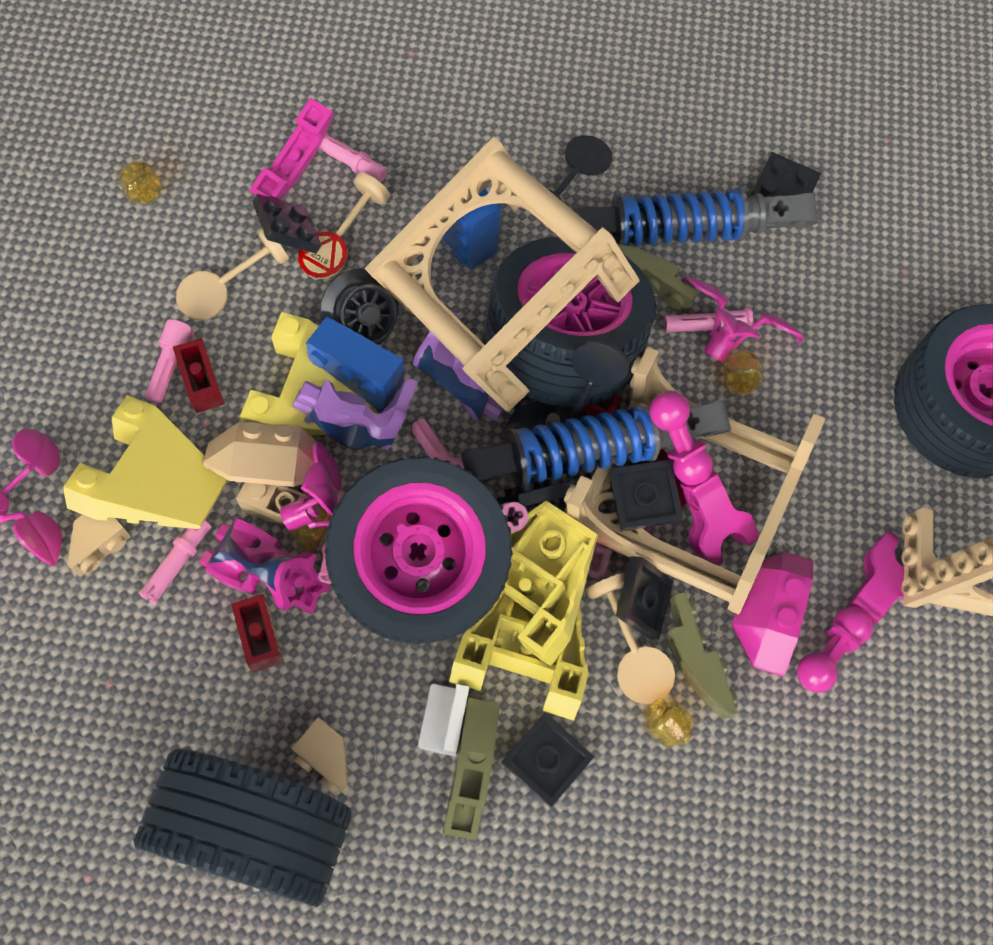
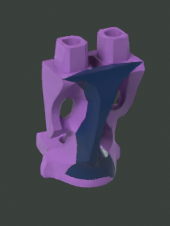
M451 311L460 320L457 313ZM430 331L415 355L413 366L426 374H430L433 379L455 396L465 406L473 420L480 421L485 414L497 422L506 410L462 369L464 365Z
M413 379L405 380L401 388L396 391L393 400L380 414L373 413L358 395L351 392L335 391L334 385L329 380H326L321 387L305 381L302 388L298 391L292 408L305 413L304 422L315 423L330 439L340 445L356 450L374 445L387 451L407 416L406 411L418 381Z

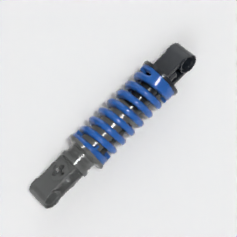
M740 187L730 189L726 193L720 190H715L711 194L706 191H700L696 195L691 192H685L681 197L677 193H670L666 198L662 194H655L652 198L643 194L637 200L630 195H614L611 207H578L572 209L597 231L603 227L612 235L617 244H629V236H632V242L636 247L642 245L643 233H646L647 242L650 246H654L657 243L658 232H661V239L665 245H669L672 242L673 236H676L679 244H683L687 240V235H690L694 243H698L701 241L702 234H705L708 242H713L716 239L717 233L720 234V238L723 241L737 240L739 242L743 241L747 232L751 231L753 233H762L764 228H801L818 223L816 200L813 193L763 197L761 193H755L752 196H746L745 190Z
M724 400L690 407V415L687 421L689 426L687 428L691 438L709 437L731 431ZM639 403L636 406L630 407L627 411L618 409L614 410L611 414L607 412L599 413L596 417L587 415L583 416L580 420L575 418L567 419L564 424L556 421L552 422L548 427L543 424L536 425L532 431L528 428H510L505 431L503 445L474 448L460 454L464 469L471 471V475L474 477H479L482 483L496 478L511 476L515 486L520 489L530 483L531 475H534L536 481L544 482L547 477L546 467H548L553 478L560 479L563 474V463L567 473L574 476L578 474L579 465H581L585 472L589 473L594 470L595 461L601 469H608L611 464V458L617 466H623L627 456L633 463L646 460L655 461L660 449L670 450L674 449L675 446L669 432L658 428L651 420L650 407L644 403Z

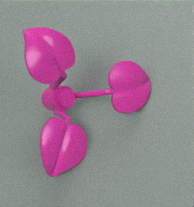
M683 277L681 279L682 282L693 284L700 291L713 297L718 303L719 307L715 310L717 313L715 323L710 332L712 338L704 351L720 362H724L732 348L736 349L748 336L759 338L760 334L756 329L764 323L775 325L784 331L794 334L798 344L802 343L805 338L800 331L786 320L764 311L761 313L763 317L752 326L741 320H736L733 315L724 311L725 302L728 303L729 299L716 287L692 277ZM721 319L728 329L721 327L720 331L718 330Z
M23 429L13 437L12 447L16 456L28 465L0 492V523L3 524L7 520L18 519L13 524L17 539L37 558L53 566L58 561L62 545V533L58 524L50 516L40 511H35L29 516L25 512L6 514L10 503L5 495L33 468L42 476H49L58 469L60 464L58 448L47 435L38 430Z
M320 441L313 445L315 463L309 468L301 490L307 492L308 495L282 506L280 509L283 523L290 531L304 525H308L309 529L329 526L330 520L316 521V517L320 516L317 503L331 516L338 504L334 492L341 489L340 470L332 455Z

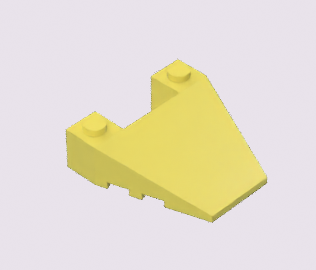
M281 312L271 338L276 353L295 358L280 398L250 390L240 415L242 422L299 427L312 438L313 435H326L315 423L304 422L305 413L292 408L298 391L302 388L305 381L321 387L326 380H329L334 385L335 391L355 394L324 369L314 365L308 358L306 342L318 328L311 320ZM364 401L372 412L377 414L378 410Z
M127 395L113 414L112 423L114 439L128 444V448L110 474L79 463L63 486L67 508L96 520L108 521V517L127 519L128 523H139V520L158 522L160 526L200 529L224 489L227 479L216 474L213 470L203 467L205 456L155 405Z
M545 501L528 513L527 524L521 530L509 533L510 538H512V565L509 569V578L506 580L505 588L502 592L534 614L517 638L527 650L551 667L570 642L598 535L548 501Z
M501 592L493 608L463 634L449 682L469 686L471 689L481 691L488 665L549 683L543 711L574 720L582 702L588 677V666L585 664L584 656L585 642L581 632L582 618L580 605L570 642L550 667L527 650L517 638L534 614Z

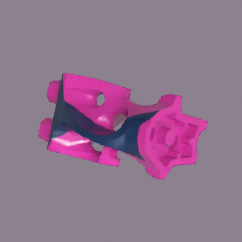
M235 518L232 525L222 524L216 533V539L221 542L216 551H205L200 559V563L205 566L204 570L220 583L233 589L255 595L258 582L264 583L271 591L276 606L283 611L295 606L304 612L312 614L318 597L323 592H328L331 587L328 583L320 581L318 573L313 569L317 558L315 554L302 552L297 556L281 552L279 550L281 543L277 539L238 518ZM258 541L261 542L259 547L253 548ZM249 576L245 582L241 581V579ZM295 588H301L300 593L296 594Z

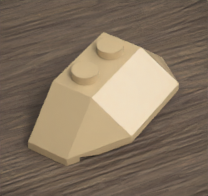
M238 422L208 443L203 467L213 470L216 474L229 481L295 487L303 484L309 468L315 463L313 445L317 441L299 427Z

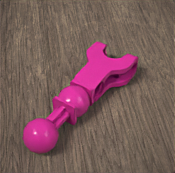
M677 391L659 393L651 402L649 408L650 418L658 428L669 432L675 446L667 455L670 459L674 460V474L682 482L680 485L683 488L685 499L693 516V524L689 531L688 542L695 556L719 566L723 562L721 553L723 540L729 534H732L736 541L750 546L758 541L759 533L750 514L733 508L718 474L712 472L713 461L712 457L705 450V443L691 438L686 426L690 415L689 402Z
M890 530L880 537L864 556L863 566L866 580L847 606L836 613L832 627L825 633L830 639L820 653L806 654L800 660L797 667L798 681L805 689L815 693H823L834 687L839 675L837 663L844 653L851 654L862 644L866 643L872 635L874 625L880 621L897 598L904 599L901 590L904 580V567L898 563L894 553L900 539Z

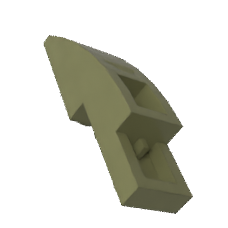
M617 244L622 253L642 270L649 280L654 294L665 299L675 309H680L684 313L690 310L698 292L677 278L681 268L652 253Z
M686 592L676 594L668 602L675 627L671 628L665 635L679 669L696 694L723 720L729 719L737 714L738 699L735 691L729 689L726 679L728 677L727 664L723 658L719 657L717 650L705 653L706 639L701 630L698 631L696 626L697 611L694 602L688 600Z
M467 698L455 758L456 765L442 830L443 835L470 840L477 839L482 808L485 807L491 774L500 703Z

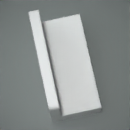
M436 684L430 686L418 742L419 749L456 756L469 686L459 684L456 685V688Z

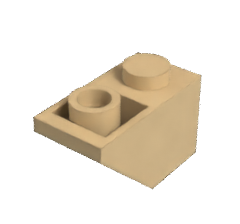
M244 482L236 500L243 512L270 523L284 524L280 513L281 507L300 500V498L307 495L286 486Z
M82 514L73 524L67 565L79 577L89 574L99 567L101 560L106 556L121 550L125 546L126 540L131 536L116 518L108 517V521L96 520Z
M317 717L291 748L298 755L294 761L306 772L310 773L312 769H315L323 777L319 782L332 794L335 795L339 790L346 795L349 791L346 742L343 737Z

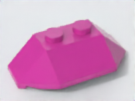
M785 551L763 560L740 614H734L731 625L753 668L781 677L785 676L799 637L811 590L814 560Z

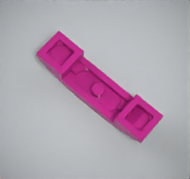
M310 98L295 120L298 124L297 128L270 169L263 168L249 191L254 195L258 193L268 197L274 196L281 200L298 181L315 156L328 131L334 115L333 111Z

